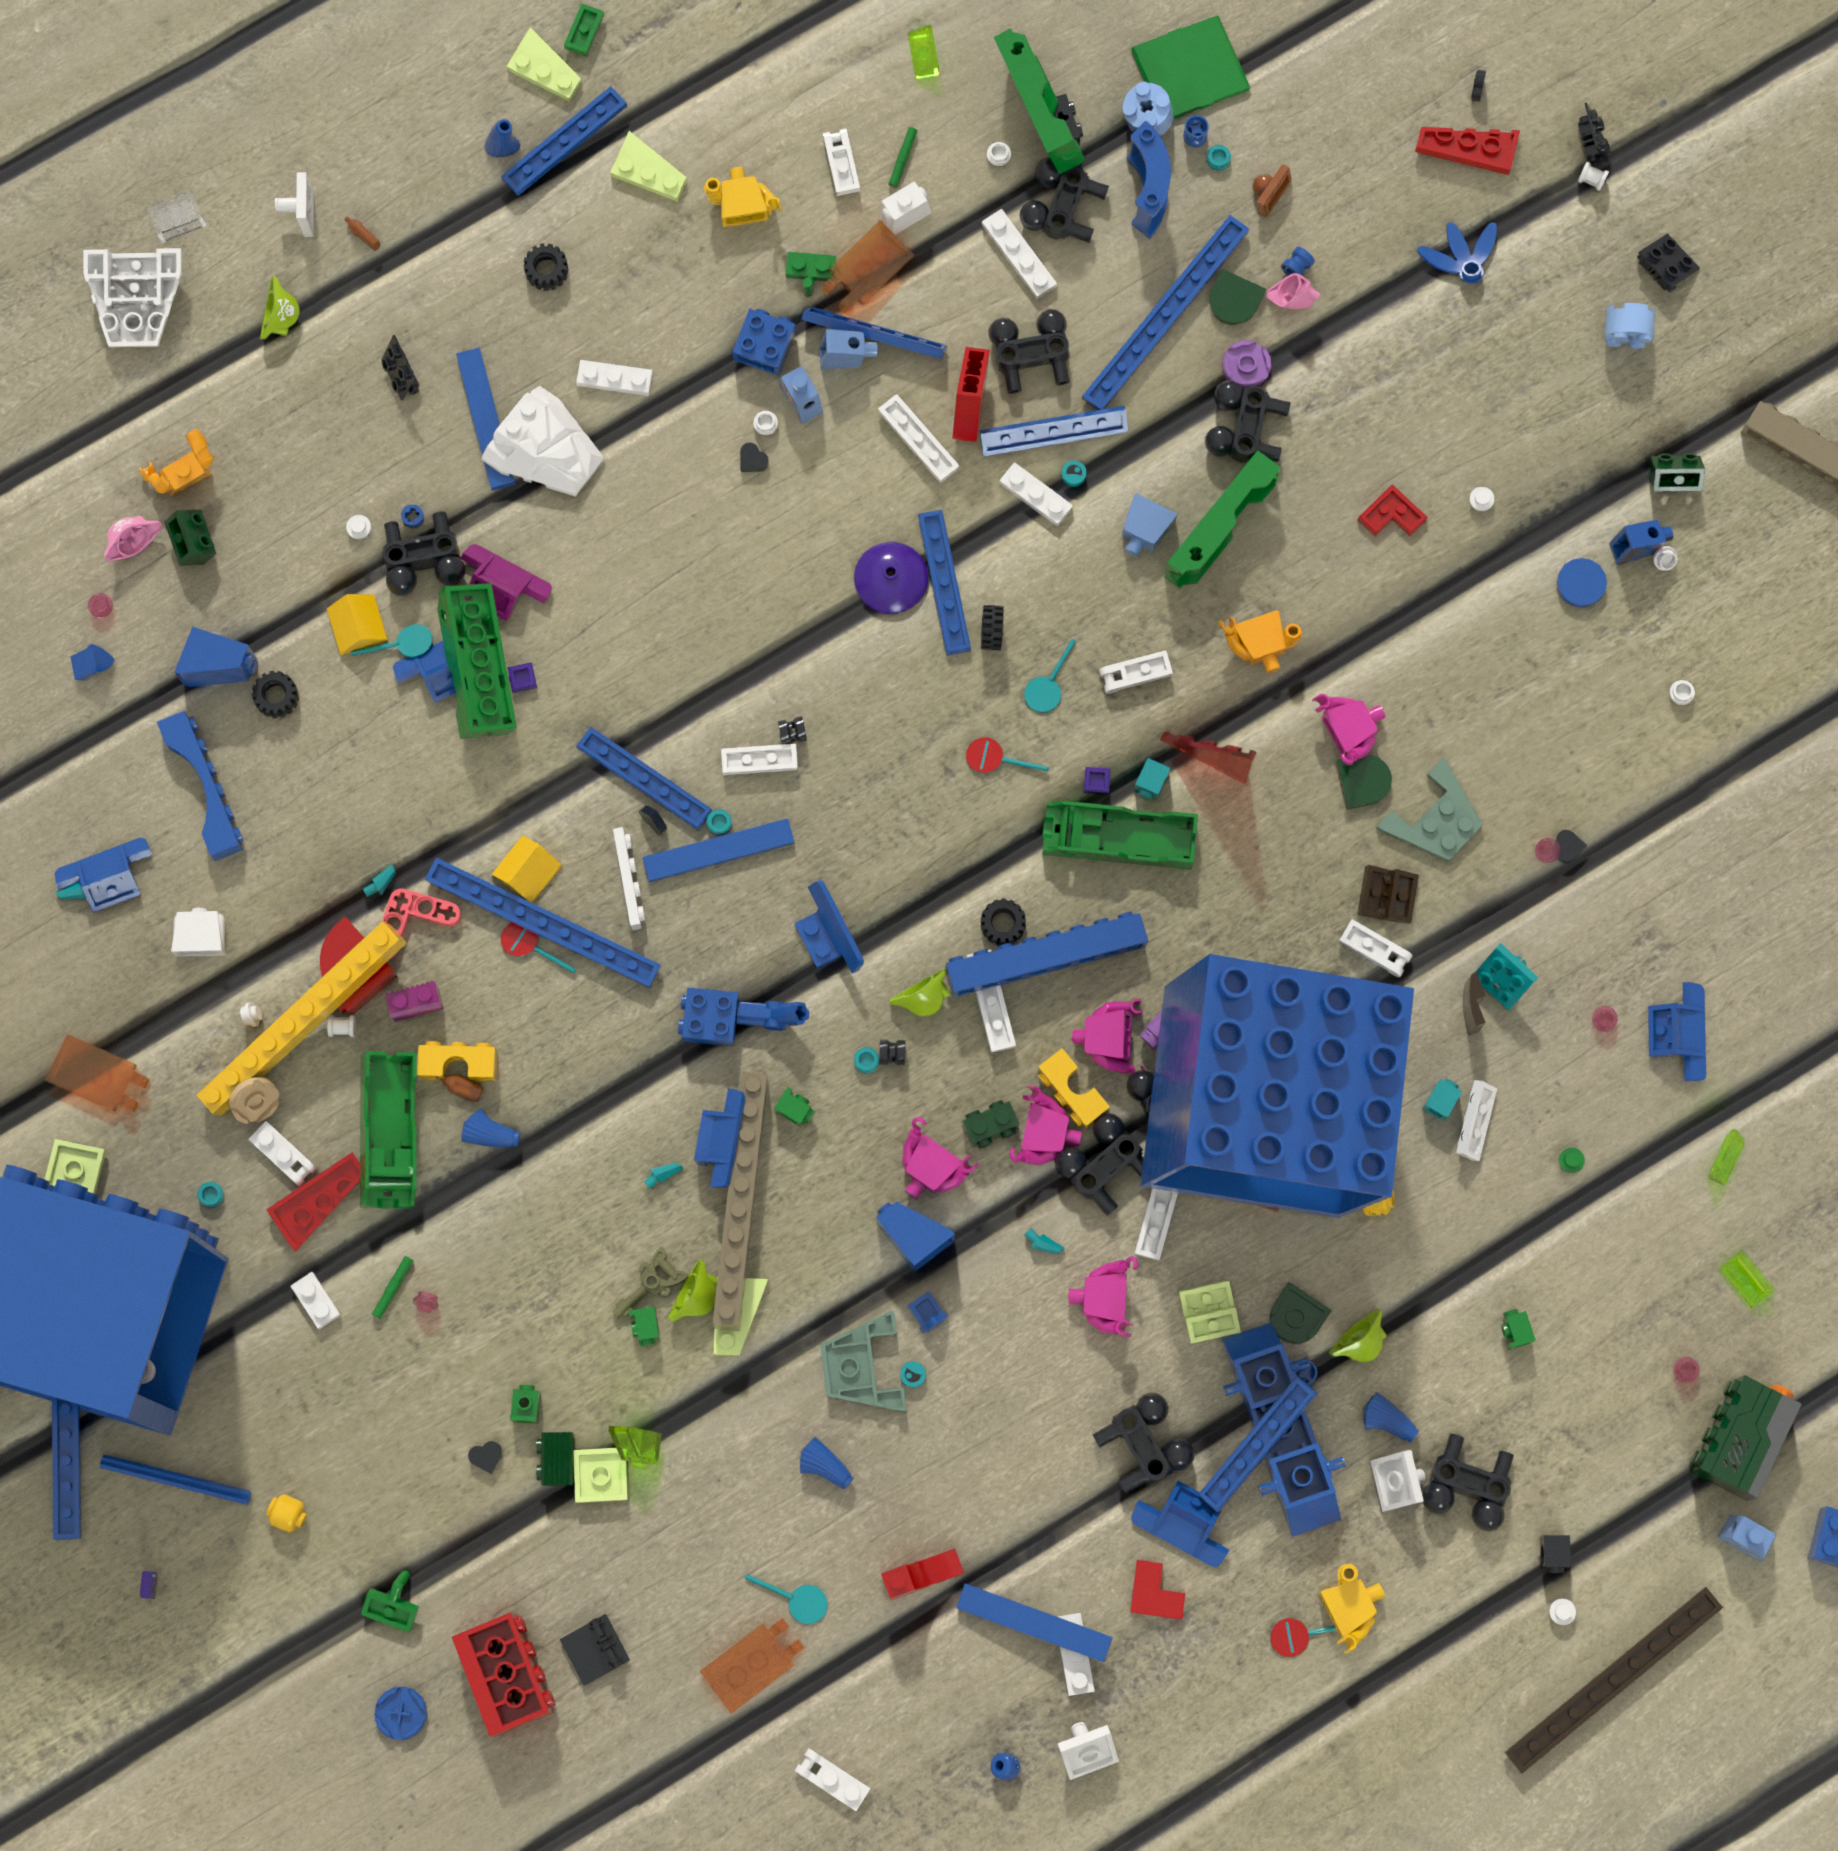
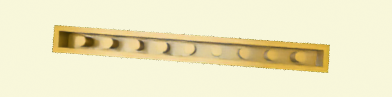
M382 921L196 1096L212 1114L222 1116L229 1110V1098L237 1085L253 1077H264L407 942L390 924Z

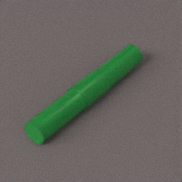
M913 127L908 128L896 159V164L888 183L891 187L897 188L917 134V129Z
M404 1256L372 1312L373 1316L381 1319L414 1260Z

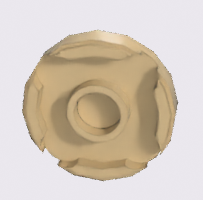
M253 1077L244 1080L232 1091L228 1102L229 1109L237 1121L244 1124H251L250 1122L254 1121L257 1123L262 1122L277 1109L279 1091L271 1080L264 1077Z

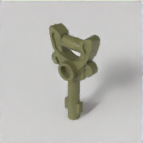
M660 1247L655 1252L650 1264L642 1263L640 1265V1272L642 1273L640 1281L642 1285L626 1300L622 1298L615 1304L617 1307L612 1312L618 1319L623 1315L627 1316L629 1311L633 1310L632 1306L648 1292L653 1295L660 1293V1295L667 1297L671 1292L670 1287L676 1286L687 1279V1273L677 1271L668 1262L664 1247ZM657 1266L669 1277L668 1280L658 1277L656 1272Z

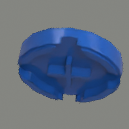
M1579 558L1573 559L1563 566L1558 574L1556 585L1560 596L1565 602L1571 606L1583 608L1595 604L1601 599L1606 590L1607 579L1600 565L1593 560Z
M394 1687L384 1692L378 1699L374 1713L375 1722L379 1730L387 1737L396 1740L409 1739L417 1735L424 1727L427 1719V1705L423 1697L416 1690L408 1687Z

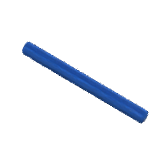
M103 1455L100 1461L102 1469L242 1504H248L251 1498L249 1490L109 1455Z

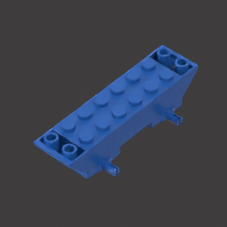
M1271 1323L1222 1339L1237 1381L1223 1386L1226 1396L1237 1392L1241 1393L1253 1428L1296 1378V1372L1310 1368L1309 1363L1299 1366L1308 1362L1307 1357L1295 1362L1290 1360L1285 1352L1283 1343L1281 1344ZM1304 1410L1264 1458L1272 1481L1258 1485L1259 1490L1270 1487L1260 1492L1262 1496L1276 1491L1292 1537L1342 1520L1335 1494L1336 1490L1332 1482V1471L1346 1467L1345 1462L1335 1465L1343 1462L1344 1458L1340 1457L1328 1462L1322 1454L1307 1413Z

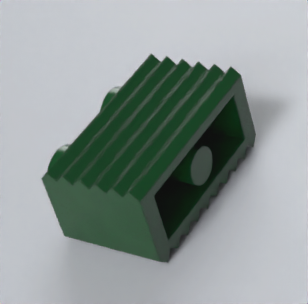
M542 1432L541 1439H537L536 1445L537 1454H541V1465H537L536 1468L537 1481L541 1480L542 1486H574L573 1450H575V1434L573 1432Z

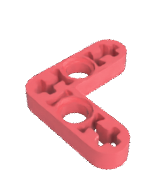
M397 889L392 892L382 921L388 923L392 918L399 919L401 926L396 931L403 938L410 916L452 927L460 922L461 911L452 902L406 889ZM402 895H405V899L408 901L407 904L403 903L400 908L401 913H405L404 916L396 913L399 904L395 900L396 898L400 899ZM428 901L432 903L433 907L430 913L422 914L419 912V905L422 902ZM437 905H441L439 908L444 912H449L450 909H453V913L456 916L446 920L444 914L438 913V917L435 918L438 909Z

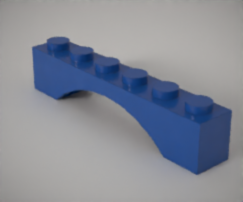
M185 711L158 721V727L170 751L182 756L192 764L203 782L207 811L201 834L210 856L216 862L242 851L240 842L244 841L238 827L234 829L231 821L235 819L230 805L225 806L222 798L226 797L221 783L216 784L213 776L217 772L212 761L207 762L204 755L208 750L202 738L198 740L195 731L199 730L194 716L189 717Z

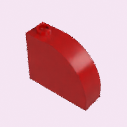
M965 347L956 394L952 439L977 442L990 350Z
M346 917L341 919L330 930L323 942L320 952L322 977L364 939ZM386 962L345 1000L338 1009L342 1013L348 1011L350 1015H354L397 978V974Z

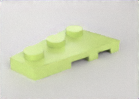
M531 27L507 65L508 71L569 102L582 83L581 78Z
M630 131L610 172L614 178L677 202L687 182L686 176Z
M746 1278L740 1331L715 1329L714 1355L740 1356L769 1279Z

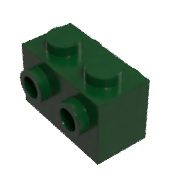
M1687 453L1683 456H1672L1670 454L1651 456L1649 481L1653 492L1703 491L1705 467L1701 456Z
M177 510L164 521L179 566L204 565L217 554L201 510Z
M1003 1100L989 1105V1110L982 1113L976 1110L965 1115L966 1119L962 1121V1126L972 1149L977 1146L979 1149L987 1147L993 1143L992 1140L1001 1136L1002 1139L1011 1137L1017 1133L1016 1130L1019 1129L1020 1125L1010 1101L1004 1103Z

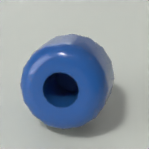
M998 1753L991 1761V1772L995 1778L1000 1780H1013L1020 1771L1019 1759L1010 1753Z

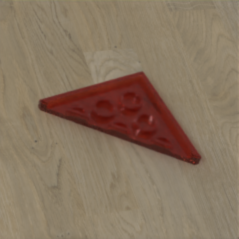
M1164 732L1160 739L1243 784H1246L1257 754L1254 750H1250L1249 753L1241 752V747L1225 745L1222 748L1217 747V742L1201 740L1198 743L1193 742V737L1180 734L1175 736L1170 732Z

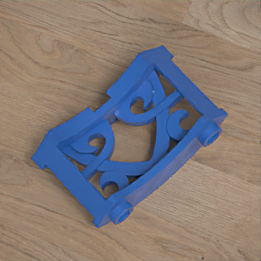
M1144 121L1131 135V153L1127 157V161L1138 173L1143 186L1142 192L1135 201L1138 210L1136 217L1132 220V225L1148 239H1151L1164 218L1170 186L1171 165L1168 151L1162 138L1148 121Z

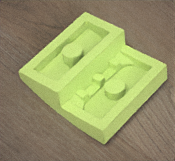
M1228 1279L1178 1290L1191 1344L1241 1333Z

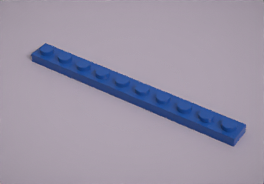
M1228 216L1082 395V400L1096 410H1102L1108 406L1248 234L1249 228L1233 216Z
M437 857L425 878L426 882L649 989L661 968V964Z

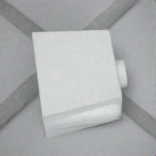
M914 181L881 201L878 219L890 237L895 236L931 214L925 189L918 187Z
M192 908V912H177L174 917L171 952L176 957L226 956L225 917L219 914L218 911H207L206 908Z

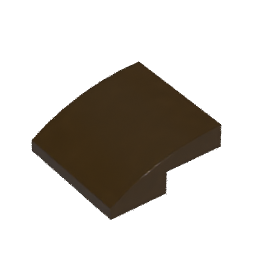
M1373 865L1365 866L1357 915L1410 924L1419 875L1399 869L1388 870Z
M1477 972L1470 975L1463 990V1013L1469 1035L1479 1032L1486 1023L1479 1004L1486 995Z

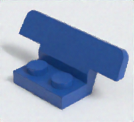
M443 641L432 645L424 655L411 658L406 657L393 665L398 683L421 673L434 703L456 693L453 674L447 667Z
M137 838L58 868L55 871L56 885L60 890L80 882L92 912L99 911L141 895L129 863L151 856L152 852L146 839Z
M822 880L813 882L808 886V889L818 907L817 912L795 922V927L817 969L838 958L844 957L853 974L863 966V957L825 883Z
M1683 982V1004L1670 1003L1648 1006L1649 1056H1683L1684 1081H1701L1706 1077L1705 991L1700 984Z
M728 1088L724 1112L703 1110L694 1161L697 1165L707 1166V1163L714 1164L710 1188H726L730 1184L745 1103V1094L739 1090Z
M1177 1481L1161 1512L1138 1500L1131 1516V1520L1135 1525L1212 1567H1218L1227 1556L1229 1549L1207 1538L1220 1512H1216L1198 1495L1200 1492Z

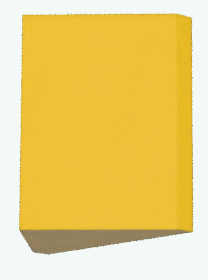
M346 594L327 608L340 655L388 641L374 594Z
M522 835L491 875L520 897L533 903L562 867V864L540 844Z

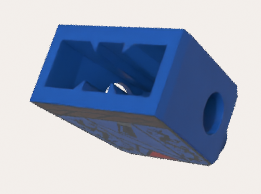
M1658 520L1624 526L1609 543L1617 565L1655 554L1666 542L1673 540V531L1670 526L1661 528Z

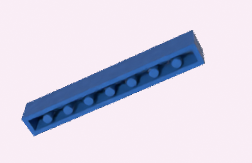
M1132 912L1120 914L1118 919L1110 921L1108 918L1099 919L1094 922V925L1087 927L1084 924L1071 927L1070 931L1064 933L1053 931L1046 934L1045 938H1026L1021 941L1022 944L1012 946V943L998 946V950L988 952L987 949L973 953L972 957H953L945 965L947 971L946 978L952 998L1145 948L1149 941L1140 913L1133 915Z

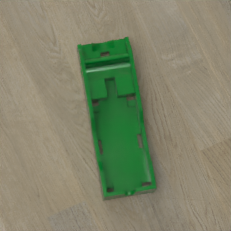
M1011 28L995 36V42L1039 137L1059 174L1085 162L1084 155L1077 141L1073 139L1065 120L1055 118L1054 116L1059 102L1026 36L1013 32Z
M1257 450L1167 562L1164 578L1179 589L1183 585L1197 584L1232 541V529L1236 526V519L1246 506L1251 503L1263 502L1277 485L1281 467Z
M492 584L446 586L438 592L437 610L447 667L453 674L457 697L456 719L460 739L479 738L485 733L488 734V737L508 735L517 728Z
M1071 801L1047 802L1043 828L1042 855L1192 870L1198 814L1137 811L1121 806ZM1102 816H1106V821H1102ZM1139 819L1151 820L1153 822L1139 821ZM1187 824H1191L1190 830L1187 829ZM1055 826L1060 827L1059 833H1055Z
M365 1051L361 1055L360 1208L411 1209L414 1206L416 1195V1052H396L394 1055H386V1052ZM405 1100L407 1101V1113H405ZM384 1192H391V1196H384Z

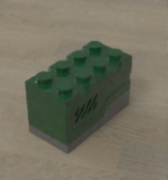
M1743 1375L1737 1379L1735 1378L1733 1382L1729 1381L1723 1392L1726 1400L1722 1405L1718 1404L1714 1410L1712 1418L1715 1419V1423L1711 1428H1706L1701 1438L1704 1446L1700 1451L1696 1450L1690 1464L1693 1465L1691 1473L1749 1501L1758 1498L1802 1404L1793 1400L1794 1395L1792 1391L1781 1385L1775 1384L1767 1387Z

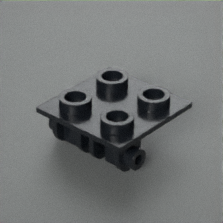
M1586 102L1584 104L1587 116L1580 117V122H1578L1581 139L1585 141L1583 142V147H1585L1586 159L1590 161V164L1598 163L1600 161L1599 158L1602 157L1606 162H1609L1607 153H1610L1611 150L1607 138L1604 139L1602 131L1605 130L1604 122L1601 116L1598 117L1596 109H1591Z
M1668 233L1639 251L1637 256L1638 263L1646 271H1649V275L1656 272V275L1653 277L1654 280L1661 277L1657 283L1664 291L1667 290L1669 293L1677 287L1676 284L1700 269Z
M393 335L381 362L384 371L388 372L391 378L394 392L398 393L402 401L407 392H410L411 395L418 393L420 385L396 336Z
M606 1614L591 1620L588 1624L560 1639L584 1686L630 1661Z

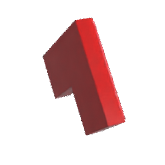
M1392 484L1357 520L1374 536L1392 520L1405 533L1411 536L1428 517Z
M1137 1560L1130 1613L1182 1620L1186 1593L1160 1590L1163 1563Z

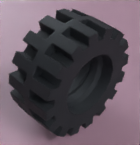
M542 243L539 248L535 245L532 247L533 251H528L527 257L524 258V271L527 280H529L532 286L535 285L536 289L540 290L543 288L544 291H548V288H552V290H555L556 285L561 286L563 284L562 281L567 279L568 263L563 251H560L559 247L555 246L554 248L549 243L548 246ZM548 259L555 262L556 269L550 274L543 275L536 271L537 264L542 260Z
M983 606L981 626L982 650L1001 651L1004 619L1003 606Z
M269 671V674L263 673L261 679L257 678L255 680L256 685L252 687V698L261 713L267 717L277 718V716L283 718L286 713L290 714L293 712L291 709L293 707L296 708V701H299V695L294 681L287 674H283L280 671L277 673ZM276 685L285 689V697L282 701L276 704L266 701L265 694L270 687Z
M1002 898V900L996 899L993 903H989L981 916V930L989 942L996 943L997 946L1007 943L1014 944L1022 937L1025 931L1026 918L1019 904H1015L1011 899L1008 901L1006 898ZM1003 912L1011 915L1014 920L1012 929L1007 932L996 930L992 923L995 915Z

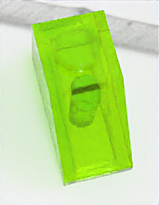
M609 1426L610 1436L621 1460L632 1462V1467L647 1469L648 1464L658 1465L662 1433L633 1427Z

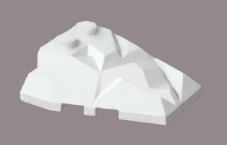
M108 249L83 250V274L89 285L93 303L96 305L99 314L98 318L108 346L110 348L159 347L182 276V249H156V253H111Z
M541 386L536 387L530 394L526 393L496 429L493 434V440L489 443L481 457L483 462L503 475L509 476V474L522 477L523 481L529 483L532 481L545 484L546 488L575 497L605 459L560 399Z

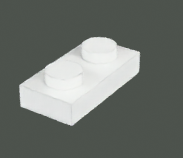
M313 1272L291 1285V1288L319 1330L341 1316Z

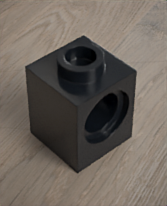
M1543 1535L1540 1537L1541 1568H1548V1573H1564V1568L1571 1567L1570 1535Z

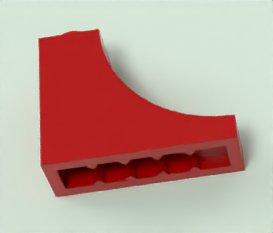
M954 1548L930 1558L881 1573L890 1600L893 1601L964 1574V1571Z

